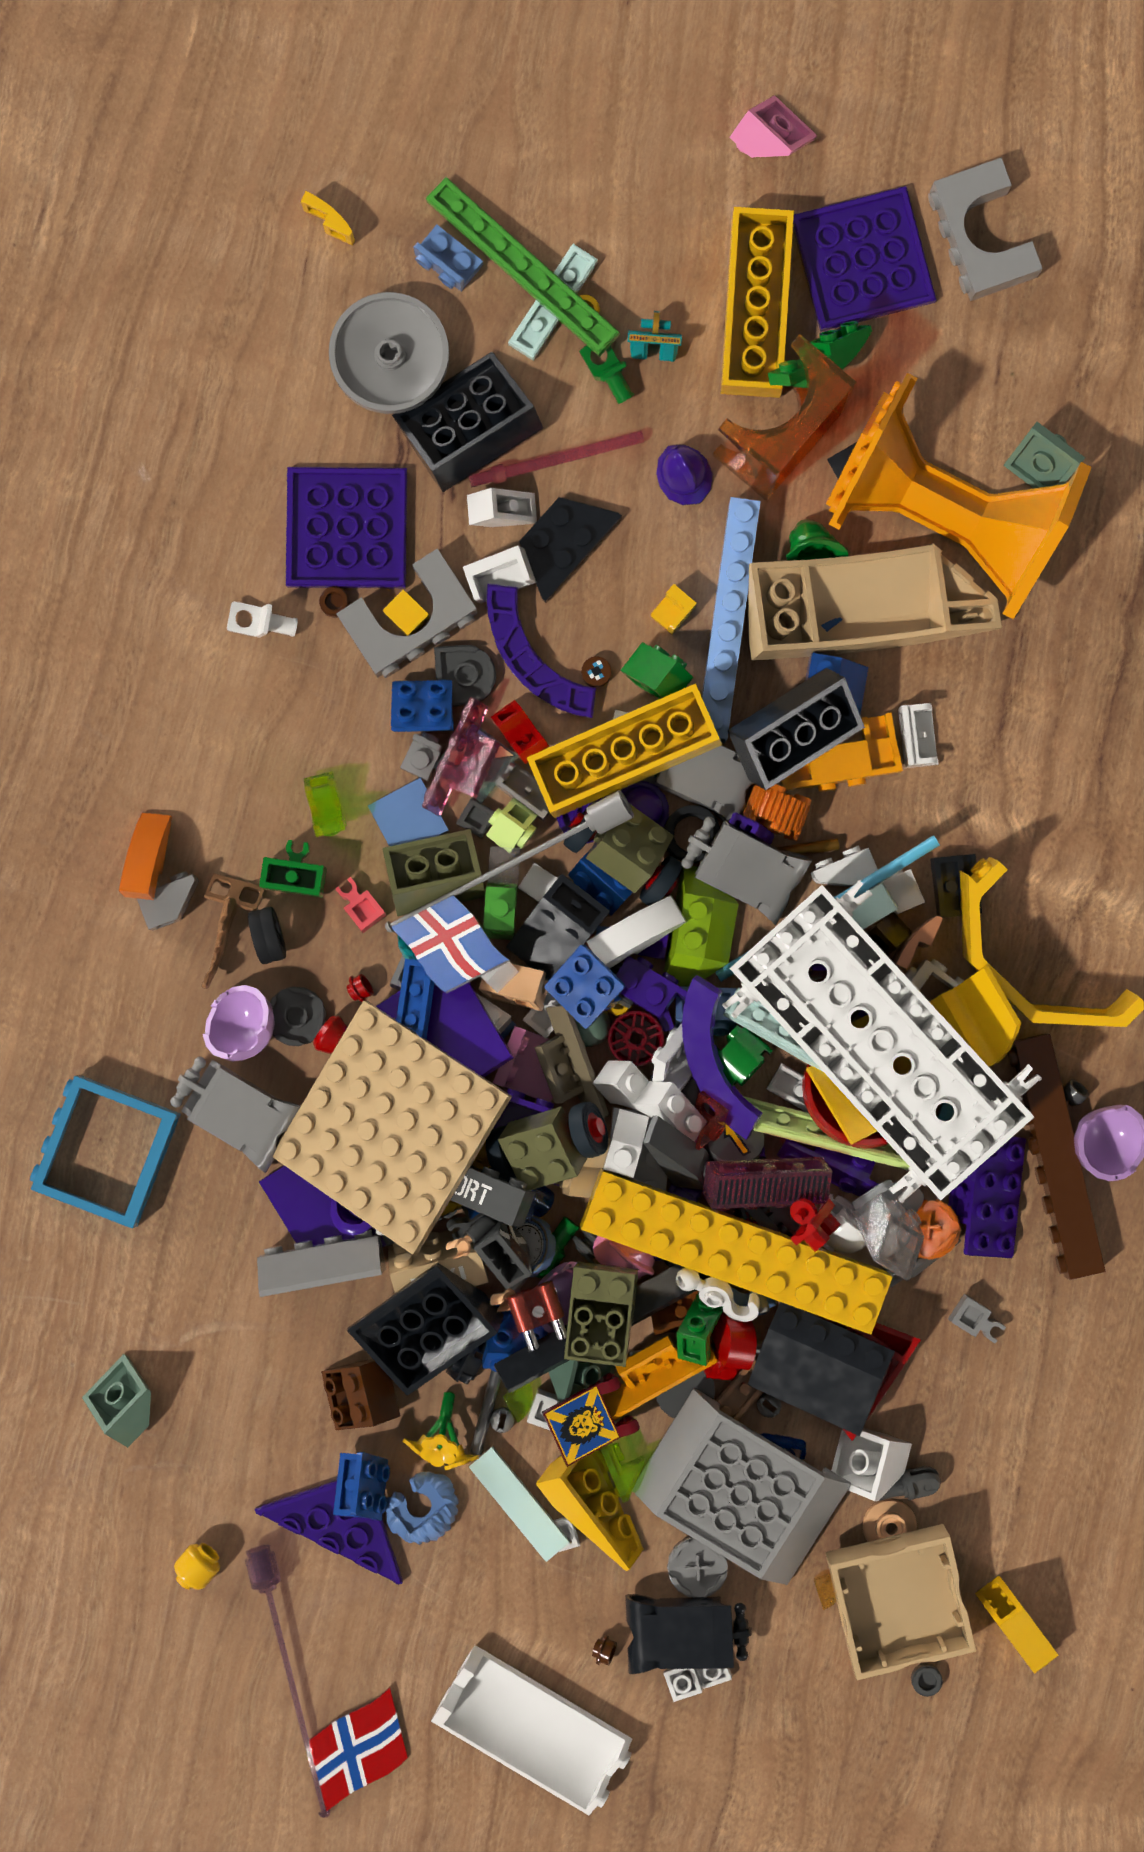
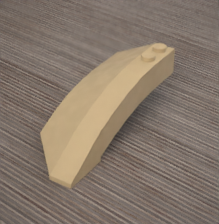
M934 543L921 547L855 556L750 563L748 638L751 660L810 657L812 653L837 655L864 652L998 630L1002 628L998 598L990 591L985 592L973 582L974 578L957 563L953 564L941 554L942 550ZM835 618H842V621L828 632L821 626Z

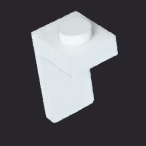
M932 959L931 962L922 960L917 969L912 966L905 974L918 990L921 989L930 975H933L951 989L964 981L959 977L954 980L945 974L948 969L935 959Z

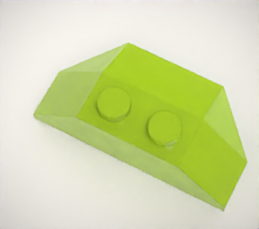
M692 866L689 869L682 867L675 902L687 922L670 933L663 971L675 977L679 981L678 986L689 987L696 975L706 979L729 963L739 905L734 897L695 878V872L698 869L696 866Z

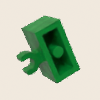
M643 642L620 670L637 687L658 699L686 688L694 678L685 669L687 663L675 654L669 657V653L660 646L655 645L652 648Z
M288 840L286 852L289 855V861L263 858L260 888L323 898L327 868L322 865L303 863V859L310 852L309 843L304 842L302 852L294 853V841Z

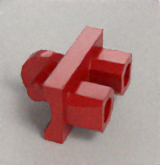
M805 1198L795 1200L790 1207V1214L793 1220L801 1224V1226L790 1238L792 1242L797 1246L804 1240L814 1252L826 1244L830 1239L829 1236L841 1225L830 1213L836 1205L828 1199L817 1212L816 1206L810 1200Z

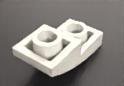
M730 1668L668 1669L663 1672L673 1702L700 1694L705 1688L732 1680Z

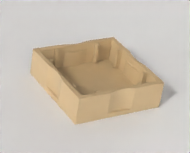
M944 1524L825 1552L856 1680L899 1671L915 1663L936 1662L976 1652L968 1613L960 1596L959 1573L951 1538Z

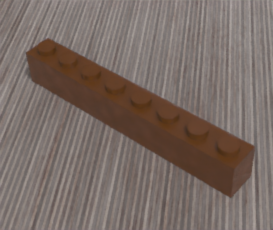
M1041 1034L1015 1040L1007 1053L1010 1065L1016 1067L1017 1074L1027 1064L1033 1068L1024 1082L1036 1074L1042 1078L1024 1093L1022 1097L1025 1107L1034 1116L1025 1126L1029 1125L1032 1137L1028 1138L1030 1152L1032 1155H1036L1038 1167H1035L1036 1179L1039 1185L1043 1184L1045 1196L1042 1197L1043 1209L1046 1215L1050 1214L1052 1226L1048 1227L1052 1244H1057L1059 1255L1055 1256L1057 1269L1060 1274L1064 1273V1277L1069 1280L1106 1272L1081 1163L1075 1153L1074 1133L1051 1035Z

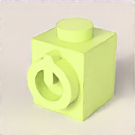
M513 798L503 810L498 808L488 821L492 827L486 836L509 853L516 846L523 849L537 829L532 823L538 815Z

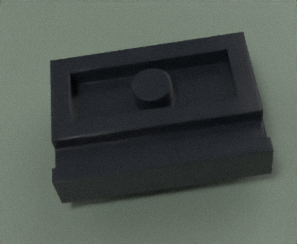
M976 854L931 858L937 916L942 918L962 916L960 870L971 876L973 874L971 869L977 863ZM980 900V914H982L981 900Z

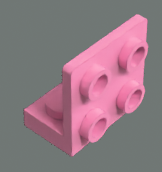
M514 1026L507 1044L514 1058L498 1068L493 1083L525 1093L536 1099L540 1098L551 1102L553 1097L534 1047L549 1039Z

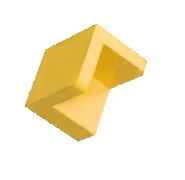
M673 584L666 592L665 598L651 613V617L673 635L696 608L697 603Z
M402 590L383 609L384 614L400 628L405 636L419 632L430 620L429 614L405 590Z

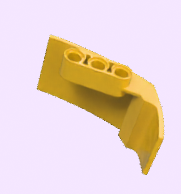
M988 965L958 986L929 1001L988 1067L997 1064L1005 1057L1011 1049L1021 1026V1021ZM869 1015L852 1022V1024L857 1028L865 1027L869 1022ZM905 1056L897 1057L893 1062L895 1072L898 1074L908 1073L911 1069L910 1059ZM813 1066L806 1068L807 1073L851 1145L877 1132L824 1072Z

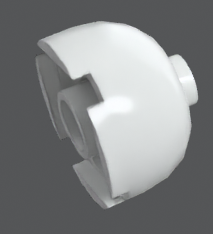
M830 1194L821 1204L820 1208L830 1199L836 1205L830 1213L841 1225L829 1236L830 1239L823 1247L832 1252L836 1250L841 1253L860 1251L876 1235L874 1225L871 1222L866 1225L861 1219L863 1216L855 1211L850 1201L839 1195L833 1199V1194Z

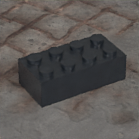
M825 668L727 731L748 779L764 790H768L862 730L865 726L845 677Z

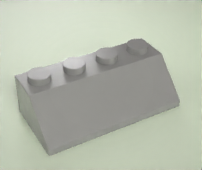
M372 1229L362 1234L354 1235L355 1238L343 1240L342 1235L324 1238V1244L314 1246L312 1240L295 1243V1249L283 1251L282 1246L264 1249L265 1254L257 1257L259 1296L264 1297L382 1275L386 1270L381 1236L373 1235Z

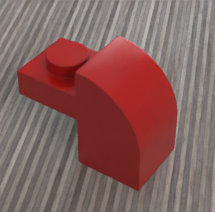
M515 700L491 716L493 722L524 764L528 763L527 757L550 747Z
M723 1311L711 1333L716 1346L714 1353L718 1361L706 1368L704 1372L706 1378L732 1381L740 1369H751L756 1355L757 1337L752 1321L740 1322L733 1320Z

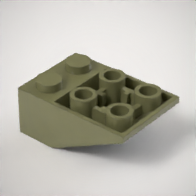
M577 1262L573 1269L564 1359L626 1367L639 1269Z

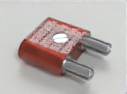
M552 1280L506 1297L518 1333L523 1332L529 1351H534L527 1331H529L534 1348L538 1349L539 1345L533 1329L552 1322L558 1340H563L562 1335L564 1339L566 1338L567 1332L562 1317L565 1315ZM557 1321H558V1323H559V1326H560L562 1335H561V1333H560V1330H559Z

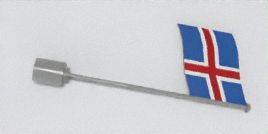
M620 790L586 808L588 813L584 815L586 822L392 923L387 921L385 929L388 932L395 931L411 948L428 977L446 993L506 964L510 960L503 956L492 944L476 917L455 896L588 827L592 832L597 830L599 834H603L634 818L628 800Z

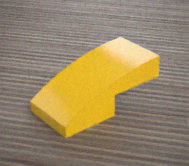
M305 191L301 199L303 210L325 220L323 227L326 234L353 246L355 242L353 231L342 216L325 201Z

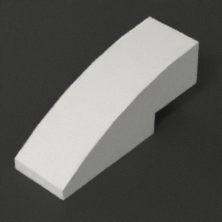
M669 896L628 916L586 942L591 951L610 969L631 954L640 953L687 921L673 897Z

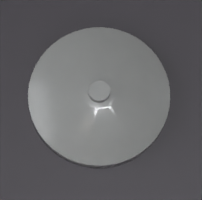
M383 292L358 300L340 316L330 338L329 361L336 382L349 399L373 412L395 414L406 412L422 405L439 389L448 369L449 344L441 321L426 304L402 293Z

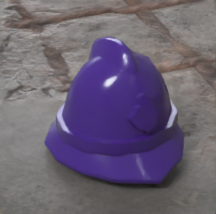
M684 444L667 446L658 458L656 475L659 487L668 499L681 505L700 504L710 492L713 473L708 460L698 450Z

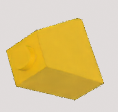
M997 1576L975 1593L1034 1674L1059 1656L1000 1576Z

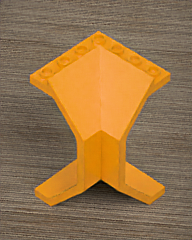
M907 373L902 383L896 380L889 394L883 392L826 502V505L830 506L829 511L834 513L829 525L840 530L850 511H893L959 543L969 551L1006 596L1007 604L1003 614L1014 619L1067 531L1092 467L1080 462L1072 478L1062 485L998 494L988 493L927 462L918 449L903 414L904 404L918 378Z

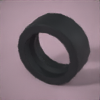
M687 805L677 809L669 816L664 829L674 835L677 823L686 817H697L703 821L707 817L714 818L715 826L710 830V839L707 842L710 845L720 829L717 818L709 810L701 806ZM673 837L667 850L674 858L682 861L688 852L681 849ZM703 850L701 855L694 859L693 863L702 861L706 851Z

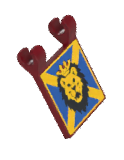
M613 1373L604 1375L596 1383L542 1411L567 1467L615 1440L631 1435L640 1429L638 1421L631 1415L623 1417L616 1424L611 1417L602 1395L613 1392L621 1387L619 1378Z

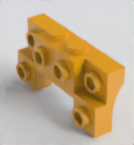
M892 713L870 718L862 717L861 719L865 726L862 729L863 741L838 744L780 781L781 786L785 787L786 791L818 787L819 792L837 789L836 784L848 782V787L865 785L866 779L871 777L901 773L903 768Z

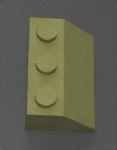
M471 829L382 848L397 916L409 914L482 876ZM483 882L455 897L460 902L485 897Z

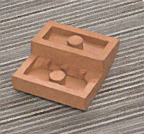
M934 916L921 923L899 946L891 961L900 970L908 969L917 946L925 948L932 945L943 918Z

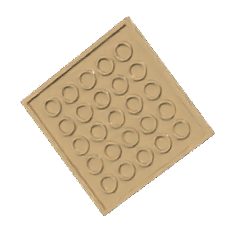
M363 1000L277 1145L273 1158L412 1255H418L512 1096L431 1042L421 1038L417 1033L399 1023L384 1011Z

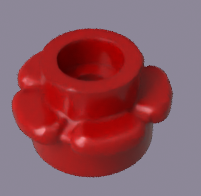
M363 974L349 977L350 984L347 985V991L354 1001H367L368 997L374 993L369 980Z

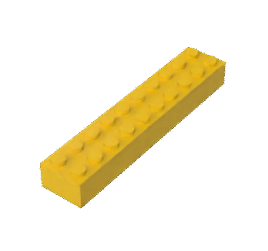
M603 1168L599 1171L580 1223L581 1230L870 1335H872L892 1280V1276L885 1270L824 1248H819L814 1252L805 1241L796 1246L790 1239L791 1236L618 1173L604 1170Z

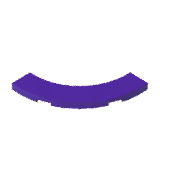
M487 584L489 623L496 646L512 673L527 689L545 702L560 710L593 718L596 688L575 683L559 675L543 662L530 645L520 620L518 587Z
M696 975L692 979L687 991L682 1017V1036L687 1062L701 1094L710 1107L733 1131L747 1140L758 1123L762 1112L748 1102L735 1086H731L722 1071L724 1067L720 1060L716 1044L714 1045L713 1027L715 1026L718 1002L723 991Z

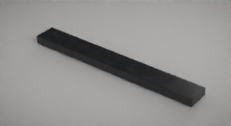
M676 1264L637 1286L632 1326L697 1291L694 1289L688 1292L678 1287L676 1275L685 1267ZM699 1273L700 1278L703 1280L710 1278L708 1275ZM554 1331L537 1340L538 1349H535L532 1343L534 1351H529L528 1346L495 1363L494 1367L508 1393L568 1362L569 1360L564 1359L566 1338L564 1339L562 1335L563 1340H558Z

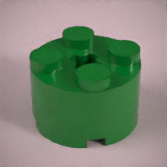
M737 1025L726 1037L729 1043L722 1050L717 1047L724 1067L722 1071L731 1086H734L736 1083L743 1086L764 1064L765 1058L763 1054L766 1052L770 1056L774 1051L758 1035Z

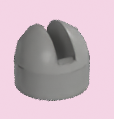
M505 1407L495 1409L490 1418L492 1428L499 1433L511 1430L514 1425V1414L512 1411ZM501 1413L507 1414L504 1428H498Z

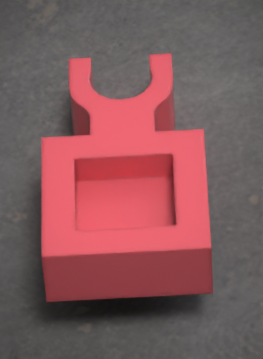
M350 877L347 879L352 885V890L349 893L342 892L339 886L335 890L344 900L350 901L344 907V910L361 932L364 933L384 918L386 913L368 890L360 895L358 886Z

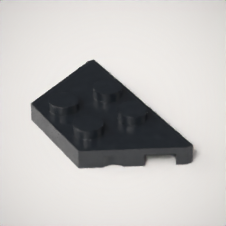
M557 498L519 541L520 546L526 551L542 601L546 603L620 521L622 518L621 514L569 499Z

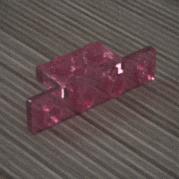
M471 697L463 708L461 719L455 732L449 739V746L443 759L437 766L432 784L425 792L422 808L437 816L441 815L452 789L475 799L477 798L499 749V742L477 734L488 710V706L479 700Z

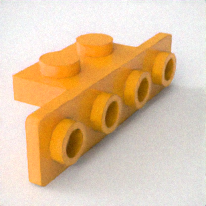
M669 1336L654 1342L651 1346L635 1355L629 1356L626 1367L615 1366L619 1376L625 1383L621 1384L619 1389L602 1395L613 1421L717 1363L718 1360L711 1345V1358L707 1366L678 1359L677 1347Z

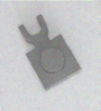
M966 1294L962 1296L948 1318L953 1324L974 1337L982 1330L983 1335L993 1343H996L997 1339L990 1335L991 1329L999 1327L1004 1331L1006 1328L999 1321L988 1319L992 1312Z

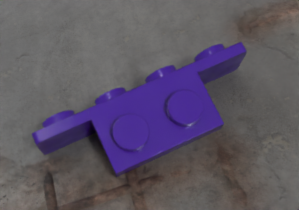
M628 956L621 961L623 965L616 976L625 984V988L620 995L659 1019H662L676 996L685 1001L687 991L677 985L679 981L666 972H663L662 975L652 970L654 965L638 956L637 960Z
M789 1139L785 1140L777 1153V1156L784 1159L789 1165L798 1166L810 1172L813 1176H817L818 1179L819 1176H822V1180H824L825 1176L828 1175V1182L838 1186L840 1190L852 1193L858 1197L878 1185V1183L869 1179L875 1165L874 1161L816 1146L812 1151Z

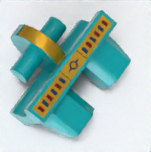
M654 311L653 319H641V328H651L652 332L628 330L627 342H630L631 358L647 359L648 343L660 344L659 360L674 362L678 346L682 344V334L659 333V329L670 330L671 321L659 320L660 311Z

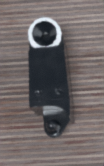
M638 1594L625 1595L626 1621L634 1637L627 1648L629 1674L644 1673L656 1668H734L733 1639L734 1644L737 1645V1659L739 1661L747 1660L748 1652L746 1646L749 1643V1636L752 1635V1628L749 1627L748 1620L745 1618L746 1606L743 1603H737L734 1606L736 1618L732 1626L731 1605L721 1604V1597L660 1598L656 1600Z

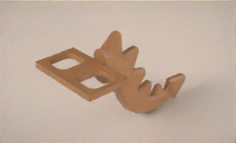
M213 873L204 898L224 904L219 920L213 958L209 971L202 982V988H209L218 970L228 941L231 924L237 913V907L250 911L258 910L265 889L255 884ZM218 881L229 884L231 887L228 894L221 896L212 893L211 888L214 882ZM247 889L258 892L257 902L250 904L241 901L239 898L243 890Z

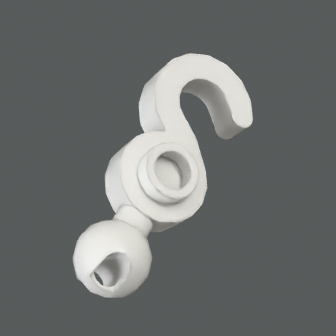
M686 1267L682 1268L676 1275L678 1287L688 1292L694 1289L699 1291V1298L703 1303L713 1308L723 1306V1311L729 1318L740 1322H748L757 1318L761 1303L756 1294L751 1293L749 1295L748 1306H739L734 1302L732 1289L727 1282L713 1277L703 1280L697 1271Z

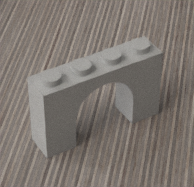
M1002 157L933 182L928 194L932 210H937L940 217L938 222L940 233L943 238L948 239L950 244V260L953 266H958L960 271L959 284L964 294L968 293L970 301L1035 279L1043 269L1033 241L1002 252L991 253L977 248L966 235L964 228L966 213L977 205L1007 195L1012 186Z
M438 548L412 564L414 571L433 600L432 616L427 625L419 632L409 636H398L387 632L379 625L362 597L336 613L377 678L382 675L385 678L391 676L400 669L398 665L406 659H409L410 662L416 660L425 653L423 648L431 643L438 645L450 637L448 632L458 626L460 629H463L475 621L474 616L478 614L477 608Z

